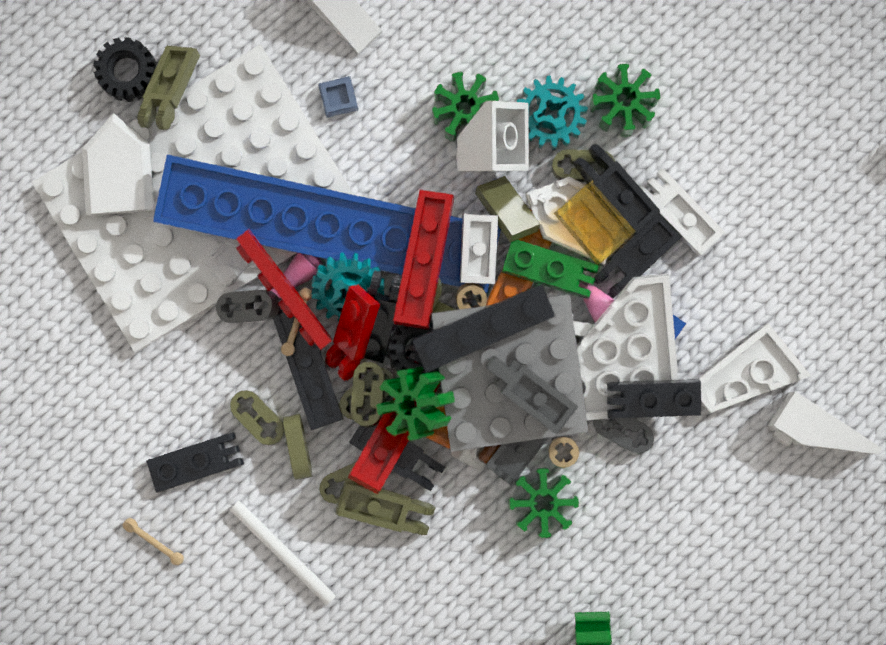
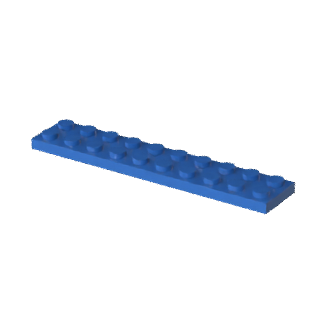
M167 154L153 222L231 239H237L238 236L250 229L261 245L325 259L330 256L335 261H339L340 253L344 252L347 259H352L354 253H358V261L360 262L367 258L371 259L370 268L379 267L382 271L402 275L416 208ZM451 216L439 278L443 284L460 287L465 284L460 282L463 218ZM499 227L497 230V246L501 232ZM478 283L483 287L485 293H488L489 284Z

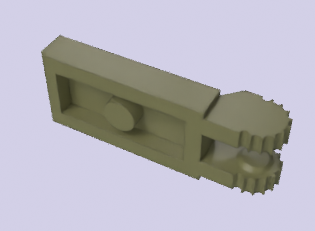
M165 47L142 97L143 102L137 115V123L141 128H149L153 121H156L157 128L160 130L170 129L171 123L175 119V109H177L200 57L196 48Z
M345 479L335 513L338 516L398 532L403 530L418 535H427L428 525L421 521L406 519L408 511L432 516L436 507L430 503L411 499L409 496L381 489L377 495L362 485Z

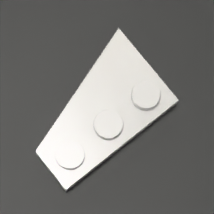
M768 323L698 378L701 381V404L708 413H712L811 377V375Z

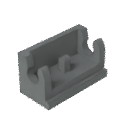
M548 438L501 444L485 466L512 486Z

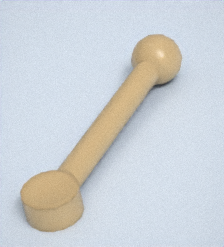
M303 288L299 292L305 303L311 299L312 291L308 288ZM296 317L287 343H284L281 347V352L285 356H292L295 352L293 344L300 325Z
M127 518L124 521L123 528L127 532L136 533L167 555L173 565L183 563L184 557L181 553H174L138 527L134 519Z

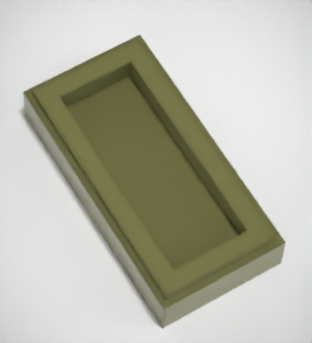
M505 176L477 186L476 196L490 215L498 216V227L509 242L538 232L540 227L539 221Z

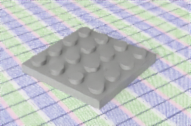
M570 294L548 297L555 317L439 367V372L445 377L441 381L442 393L453 391L455 398L454 403L444 405L445 415L451 416V421L447 425L451 452L588 432ZM490 305L431 313L433 329L440 328ZM493 355L508 366L513 359L519 364L522 363L578 406L558 434H555L501 393V389L494 385L499 377L485 367Z

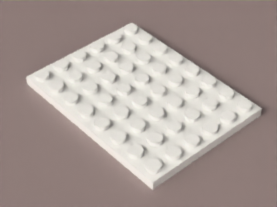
M261 44L185 89L177 109H175V119L171 123L170 129L160 130L157 128L156 121H153L149 128H141L137 123V119L127 124L150 144L154 211L86 216L82 152L32 181V184L135 353L140 352L217 305L219 297L223 294L238 292L259 279L257 275L261 272L253 261L247 264L236 249L240 243L236 239L153 222L167 154L354 195ZM262 245L278 267L297 254V252Z

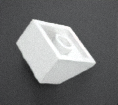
M486 101L457 137L456 159L458 171H529L528 103Z

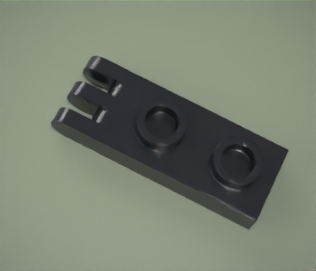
M699 379L607 383V391H621V395L607 396V404L621 405V408L608 409V418L701 416V381Z
M235 432L146 460L156 493L244 465L243 458H236L232 461H229L228 458L229 455L240 452L239 445L225 448L224 445L225 442L237 439Z

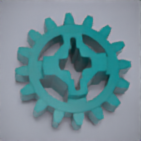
M547 76L543 85L537 79L533 81L534 90L527 87L523 89L522 94L526 99H518L517 102L528 103L529 142L536 138L539 140L538 148L542 149L545 142H549L552 150H556L558 141H561L567 147L570 144V135L578 139L581 132L576 126L585 127L587 120L580 117V115L587 113L588 106H580L585 96L583 93L574 94L575 83L567 88L564 86V77H560L556 84L552 82L551 76ZM550 92H552V93H558V94H560V95H562V96H564V97H563V98H559V97L553 96V95H551ZM536 98L539 109L529 116V107ZM547 107L551 111L558 110L556 119L551 115L545 116ZM573 110V121L567 128L564 116ZM539 128L551 130L553 134L542 132Z
M343 252L340 253L339 261H335L329 256L327 257L326 267L320 264L317 266L316 275H313L311 298L317 299V310L326 308L327 319L337 315L339 322L349 286L360 285L367 292L374 270L380 271L379 267L370 269L371 259L367 258L360 262L358 261V253H354L352 259H347ZM331 278L332 284H330L329 289L326 290V284L328 280ZM382 278L377 293L384 295L385 280Z

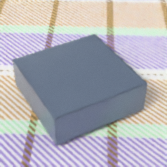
M350 76L318 84L326 118L358 111Z

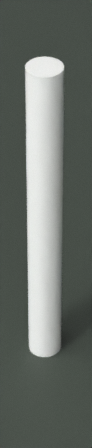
M240 501L230 509L326 606L335 598L336 595Z

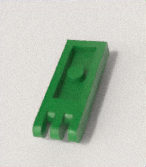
M515 240L510 243L502 273L589 299L591 291L579 287V284L593 286L595 278L584 275L583 271L597 273L599 266L527 242Z

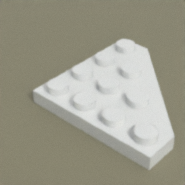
M668 274L633 277L577 344L587 421L608 418V409L621 408V405L607 404V396L621 395V391H607L608 382L678 380L670 277Z

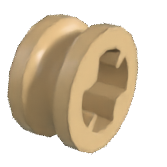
M465 283L457 290L456 302L459 309L486 306L487 297L483 287L478 283ZM472 290L474 295H481L480 299H476L477 305L470 306L469 302H462V298H466V292Z
M557 437L549 445V458L556 466L562 468L570 467L577 461L579 449L575 441L570 437ZM559 443H562L563 446H565V443L572 446L569 451L572 457L568 461H565L564 457L562 461L556 459L555 456L558 451L555 447Z

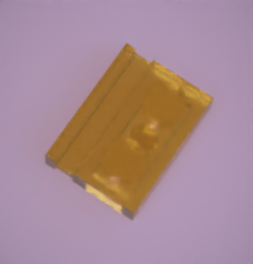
M591 180L558 208L554 215L596 265H598L636 231L593 183L594 181Z

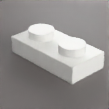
M463 214L460 264L461 283L495 284L498 216Z

